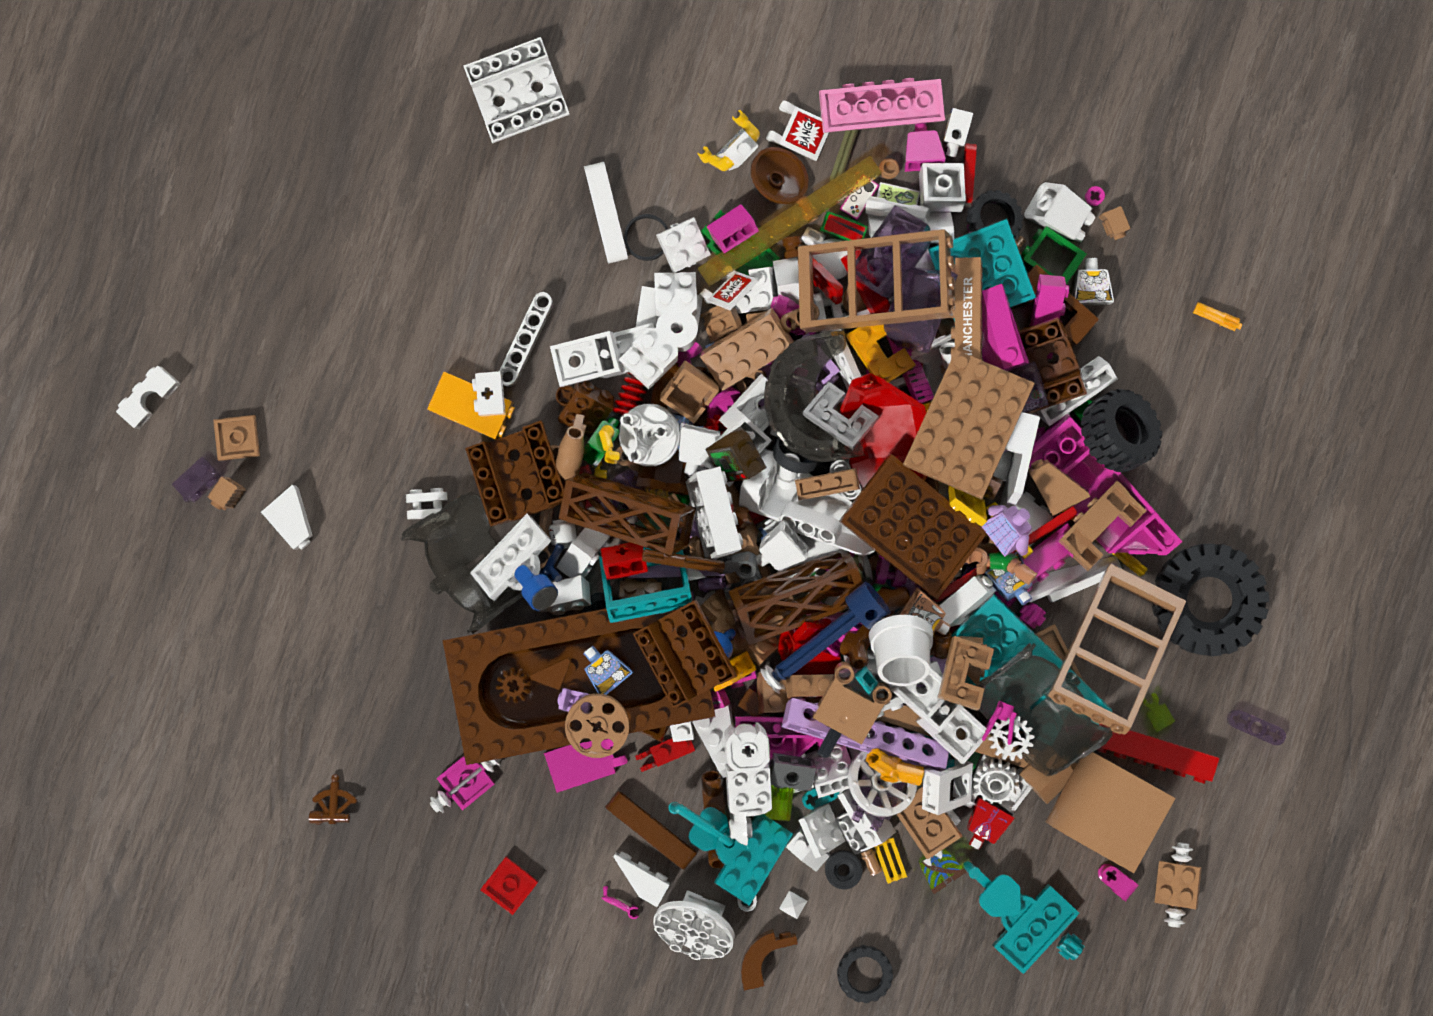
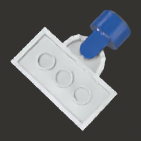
M528 514L471 571V575L489 598L494 601L508 586L514 590H522V596L534 610H544L550 607L558 596V589L546 575L539 574L540 560L538 555L551 542V539Z

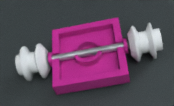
M463 756L436 778L447 792L438 790L436 798L431 796V807L436 812L441 811L444 813L443 808L446 805L451 807V798H453L463 811L495 784L485 770L494 772L493 766H501L499 761L502 759L466 765L465 757Z

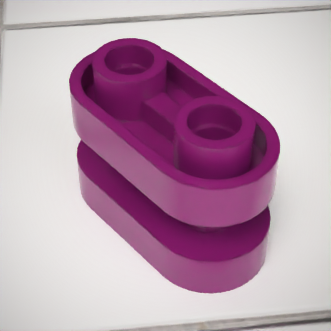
M879 554L874 582L884 585L886 579L891 580L892 587L900 588L902 584L905 585L907 576L894 566L892 571H888L890 563Z

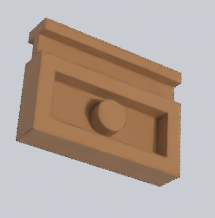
M716 306L700 315L705 320L703 324L711 342L723 338L743 326L736 308L727 310Z

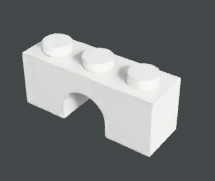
M152 367L146 374L147 378L142 383L136 384L132 389L133 393L130 397L124 398L118 405L119 409L116 412L135 429L140 430L153 415L145 404L148 395L156 392L162 398L168 399L180 385L163 367Z

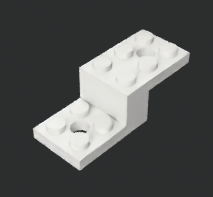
M655 323L615 333L607 331L550 346L559 386L564 387L599 377L609 378L629 372L619 363V358L633 346V342L647 328H656ZM573 356H578L581 360L580 365L576 368H573L570 364Z
M760 374L719 419L728 429L718 440L741 427L749 434L760 454L772 441L763 431L790 403V400L766 377ZM766 398V404L763 407H758L759 400ZM707 453L699 459L709 469L715 468ZM727 482L729 487L733 484V482Z
M931 668L928 676L920 682L926 686L924 694L917 692V683L908 686L895 685L891 691L919 716L916 722L961 764H964L983 742L982 737L986 728L962 705L937 698L942 678ZM958 728L965 731L966 737L964 740L957 738L956 731Z

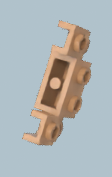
M1118 481L1099 500L1095 497L1087 505L1090 509L1085 514L1080 512L1073 520L1075 522L1073 527L1058 541L1087 571L1103 556L1092 542L1117 516L1131 527L1147 511Z

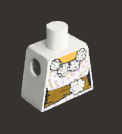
M1086 258L1085 270H1078L1075 274L1072 296L1083 305H1110L1114 302L1108 270H1098V258Z

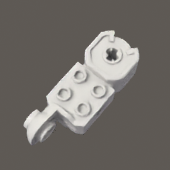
M757 722L755 727L750 724H741L735 729L731 724L724 732V749L727 764H725L727 801L729 811L734 815V819L729 820L730 838L736 839L739 843L746 846L748 845V838H752L751 818H746V816L765 814L772 809L770 767L768 765L770 761L769 738L766 730Z

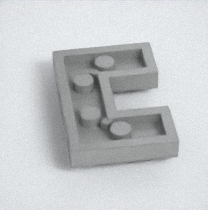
M828 381L805 408L803 416L851 450H854L879 420V416L861 405L848 420L834 410L844 399L845 392Z

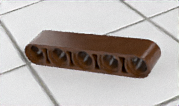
M619 790L605 806L609 812L681 869L685 870L697 855L694 849Z

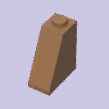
M1047 459L1033 462L1031 468L1028 469L1053 516L1090 497L1088 491Z

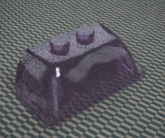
M894 205L872 238L931 230L927 223ZM931 241L901 244L902 285L929 248ZM893 245L863 249L856 259V281L886 298L894 296Z
M915 267L904 271L902 276L903 311L941 307L940 270ZM951 272V277L956 282L958 275ZM894 300L889 307V312H895ZM941 319L885 324L884 330L888 338L898 347L929 354Z

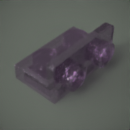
M201 457L174 481L172 486L183 496L185 502L190 503L192 501L194 503L202 497L203 494L201 492L207 487L209 489L218 482L216 478L220 474L204 457Z

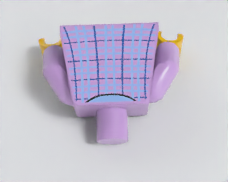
M996 502L987 506L986 510L990 515V519L982 526L984 531L1004 557L1016 550L1025 560L1033 553V550L1028 545V534L1032 530L1031 525L1027 522L1030 518L1029 512L1023 508L1018 510L1016 506L1007 508L1005 505H998Z

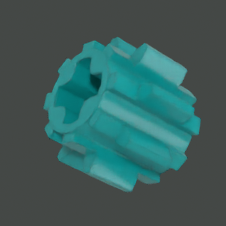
M1067 933L1061 938L1056 947L1060 950L1058 953L1068 960L1070 958L1074 961L1082 953L1085 946L1081 944L1083 941L1074 933L1072 935Z

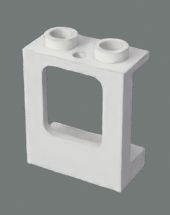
M955 758V766L941 772L931 768L925 769L922 809L940 815L970 803L973 763L966 761L964 764H961ZM954 779L953 797L956 799L950 801V783Z

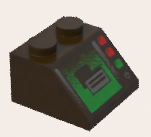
M738 427L705 449L714 467H721V471L725 472L727 482L750 479L767 468L751 437L741 427Z

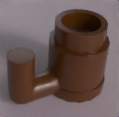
M950 630L945 635L937 631L934 632L930 656L933 655L938 659L947 658L952 640Z

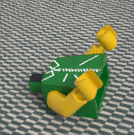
M613 417L609 418L607 422L604 420L601 422L584 447L582 458L592 467H595V476L605 479L607 478V470L600 469L603 457L605 456L607 463L616 464V460L620 458L619 452L612 451L614 448L613 442L620 433L618 430L620 422Z

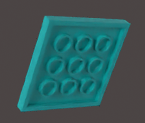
M1007 219L953 240V248L950 249L954 264L955 258L981 257L982 291L1003 284L1010 308L1036 298ZM938 245L928 249L940 281Z

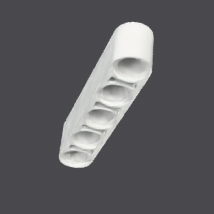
M600 162L584 166L608 264L628 259L605 163Z
M540 292L534 297L499 370L502 373V377L506 372L513 373L512 381H503V385L506 387H512L517 383L553 308V300L547 293ZM541 298L549 300L548 305L544 308L538 306V301ZM531 317H539L540 323L537 326H531L529 324ZM523 335L531 336L529 344H521L520 339ZM515 353L522 355V361L518 364L512 362V356Z

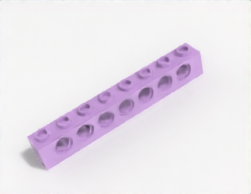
M801 697L791 698L786 703L781 727L823 740L830 727L813 718V712L818 703L806 702ZM803 713H808L811 720L806 719ZM881 721L874 722L869 731L870 738L866 737L862 745L841 734L837 741V744L870 753L872 749H879L888 756L900 758L902 762L922 766L924 770L931 768L939 772L946 769L949 752L935 739L925 738L920 733L905 732L901 727L892 728L885 726V723ZM883 736L889 739V744L883 740ZM903 742L909 746V750L904 748ZM922 748L928 751V755L923 753Z

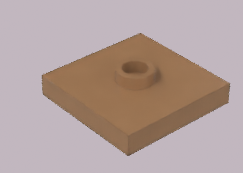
M256 415L213 420L218 461L260 456Z

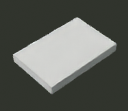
M642 286L636 327L655 323L656 326L659 317L655 315V288ZM697 295V314L694 316L698 326L703 297ZM673 328V329H672V332L676 333V332L680 331L681 329H680V328Z

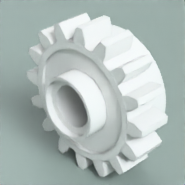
M991 759L990 764L984 761L982 768L977 767L976 773H974L973 787L977 789L976 794L982 795L984 801L988 800L992 804L993 802L1001 804L1002 801H1009L1010 796H1015L1016 789H1019V774H1016V768L1010 769L1009 762L1005 765L1002 764V759H999L998 763Z

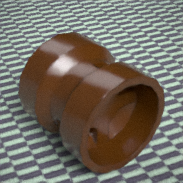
M802 236L782 239V245L785 247V259H798V247L803 243Z
M571 386L560 387L556 392L557 402L565 407L570 397H572L574 389Z

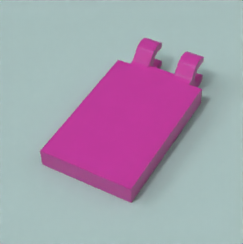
M604 739L601 742L604 749H611V746L614 745L610 739ZM592 741L580 743V745L588 749L592 746ZM572 745L563 746L544 753L557 793L615 774V767L627 764L628 762L626 754L614 758L613 754L603 758L587 757L576 751Z

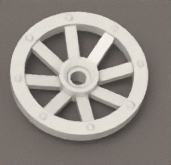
M861 751L852 761L848 773L849 788L854 800L862 809L875 816L888 817L905 810L914 799L917 785L907 783L906 794L892 787L894 783L882 780L879 772L871 770L864 762L869 753ZM859 768L869 777V780H858ZM860 787L871 788L867 798L862 794ZM886 792L900 799L901 802L895 807H891ZM877 793L884 808L872 804Z

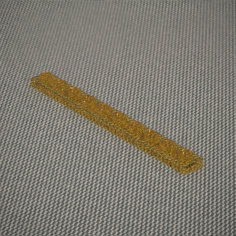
M871 156L867 157L758 228L759 232L725 254L721 252L698 267V271L710 287L882 175L881 170Z

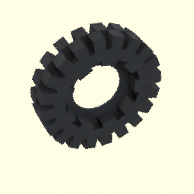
M1215 543L1190 546V548L1177 552L1172 559L1167 560L1162 566L1164 569L1162 572H1158L1154 582H1156L1157 587L1186 601L1170 637V641L1173 644L1197 655L1222 656V654H1231L1238 651V648L1241 646L1245 647L1252 641L1251 638L1254 634L1258 635L1263 627L1261 625L1262 620L1267 618L1269 609L1265 607L1266 602H1269V592H1265L1264 585H1267L1264 575H1260L1257 571L1260 568L1253 560L1247 559V555L1240 550H1234L1231 546ZM1205 577L1220 579L1229 587L1232 594L1230 611L1224 618L1216 622H1204L1197 619L1191 613L1187 603V596L1191 586L1199 579ZM1154 604L1152 606L1153 614L1158 618L1159 622L1157 624L1160 630L1165 632L1173 613Z

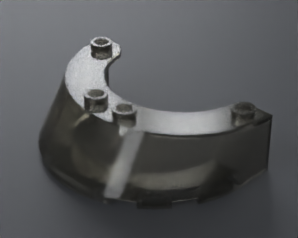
M830 331L810 335L791 343L773 362L768 381L765 383V411L773 432L777 433L783 441V445L790 451L808 460L827 462L865 456L862 441L859 442L854 450H851L803 416L805 408L816 397L817 380L823 367L833 357L845 350L846 339L844 331Z

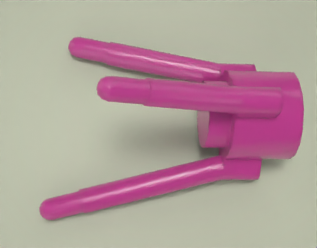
M1002 701L998 702L995 712L985 727L986 730L982 737L983 741L986 740L997 719L1007 721L1010 718L1007 744L1011 745L1014 720L1017 713L1013 712L1014 706Z

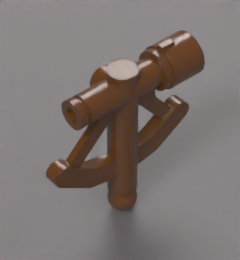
M337 774L331 776L330 790H324L312 798L313 802L320 804L323 812L310 811L309 822L311 824L321 825L323 822H328V824L350 822V814L341 813L351 803L356 804L358 799L348 791L339 790V776ZM327 796H330L329 809L322 801ZM338 796H342L348 801L338 809Z

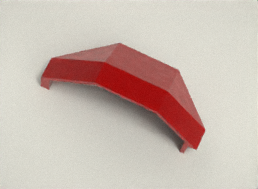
M871 373L851 381L839 411L841 415L849 420L858 408L863 405L879 416V420L854 450L846 446L849 466L851 469L856 468L862 490L889 454H892L904 463L926 416V408L923 404L881 377ZM912 470L921 479L926 480V475Z

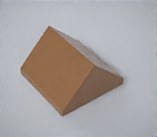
M1048 745L1019 775L1048 804L1065 787L1074 770L1063 757Z

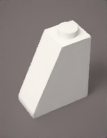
M291 485L261 513L293 550H298L299 548L302 550L310 544L309 539L313 535L299 488L296 485Z
M984 575L974 576L939 606L946 613L942 620L950 624V627L962 624L996 591L992 586V581Z

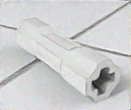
M869 196L866 203V214L879 217L888 216L926 226L930 217V208L914 204L895 203L883 198Z

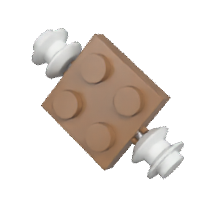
M1177 842V846H1172L1176 850V854L1171 855L1177 862L1159 861L1154 903L1174 907L1165 910L1169 914V918L1164 919V921L1168 922V926L1179 928L1181 924H1185L1181 917L1186 915V912L1180 909V907L1198 909L1202 867L1185 865V862L1192 860L1188 853L1193 849L1189 848L1187 843Z

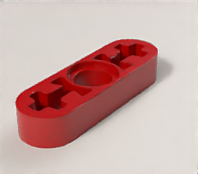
M969 143L965 144L963 160L965 203H972L977 149L976 144Z

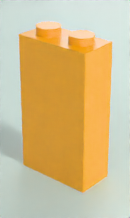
M443 372L427 410L497 440L499 437H503L507 428L504 424L507 418L510 419L512 417L515 407H513L514 403L504 398L506 415L481 417L474 410V400L477 399V391H473L472 384ZM490 391L483 394V396L487 397V400L493 395Z

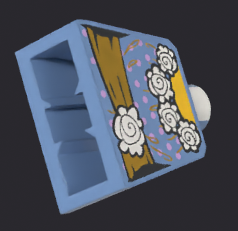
M1015 552L1014 554L1018 556V560L1021 561V565L1024 564L1021 555ZM989 569L984 573V576L992 581V586L1006 601L1017 597L1021 605H1024L1032 599L1027 591L1032 586V582L1028 585L1015 577V573H1006L1003 570Z
M592 646L583 653L591 662L584 670L598 694L607 695L633 673L625 663L609 650L601 655Z

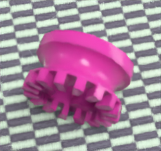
M1097 186L1089 188L1085 194L1087 204L1091 206L1101 204L1105 197L1103 189ZM1090 192H1098L1099 201L1096 199L1092 201L1090 198L1092 194Z

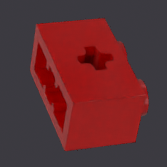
M629 542L601 548L606 579L611 580L648 572L647 562L642 561L643 546Z

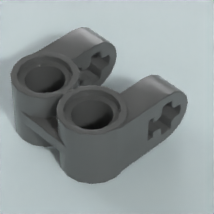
M745 551L717 559L725 562L724 572L719 574L736 572L740 578V582L724 587L723 591L726 600L731 599L729 590L763 578L759 571L756 555L752 552ZM742 564H749L750 567H745Z

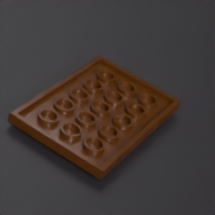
M892 454L888 455L839 520L842 525L936 600H938L987 534L979 525L970 522L961 511H955L945 497L908 467L903 466V463Z

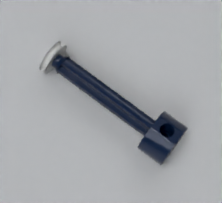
M864 582L845 597V601L850 608L848 611L784 661L776 665L775 670L768 665H765V670L760 669L765 681L776 693L780 694L781 689L785 690L782 680H788L791 675L859 622L867 629H871L878 621L890 614V610L884 600L869 583Z

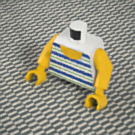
M738 110L740 116L736 119L732 116V119L742 128L716 155H712L708 147L704 146L703 150L705 153H697L703 163L709 162V164L721 171H730L738 168L758 148L759 145L756 142L760 137V132L741 110Z

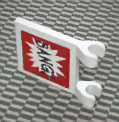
M782 101L779 109L785 113L792 114L783 136L774 131H769L766 139L817 161L828 136V133H823L822 118L802 110L787 101Z
M726 266L722 273L727 275V280L714 293L704 289L699 295L705 299L704 301L707 304L712 303L731 310L758 283V280Z

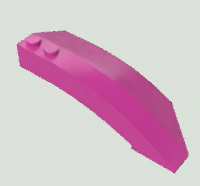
M1069 414L1053 423L1034 444L1029 466L1031 467V464L1037 460L1042 459L1044 461L1047 459L1088 491L1090 497L1073 505L1077 511L1076 516L1080 512L1085 514L1090 509L1087 505L1095 497L1099 500L1116 481L1122 484L1129 494L1147 510L1131 527L1117 516L1096 538L1107 553L1167 555L1182 543V540L1121 472L1105 468L1104 464H1099L1096 458L1090 455L1088 446H1085L1083 442L1085 438L1081 434V427Z

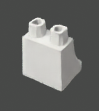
M1047 182L1040 185L1024 214L1026 219L1043 227L1047 226L1063 238L1072 239L1077 242H1082L1085 237V232L1081 230L1082 225H1090L1095 219L1091 212L1092 208L1063 184Z

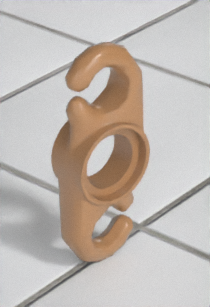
M814 304V320H818L820 313L818 307ZM799 308L784 314L780 320L782 328L788 333L791 330L800 328V322L797 318ZM787 319L791 322V328L786 325Z

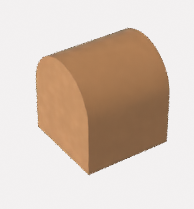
M1085 749L1045 822L1091 850L1135 873L1176 798L1092 751Z

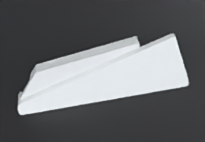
M1113 556L1098 560L1089 571L1081 565L1049 572V576L1041 583L1037 581L1032 585L1033 588L1028 592L1032 597L1029 602H1033L1046 595L1050 602H1054L1099 583L1110 563L1121 569L1122 567L1118 558Z

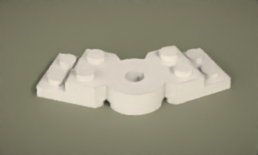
M696 272L654 273L655 315L659 317L656 328H647L633 342V346L619 358V363L648 389L678 361V351H687L694 345L697 339L698 325L694 317L697 314ZM680 328L682 332L674 333L672 329Z

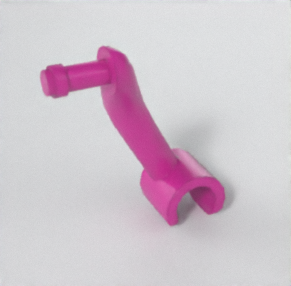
M603 886V896L601 898L605 902L626 911L631 919L639 917L630 913L632 909H639L638 906L633 905L630 907L613 897H609L607 895L608 887Z

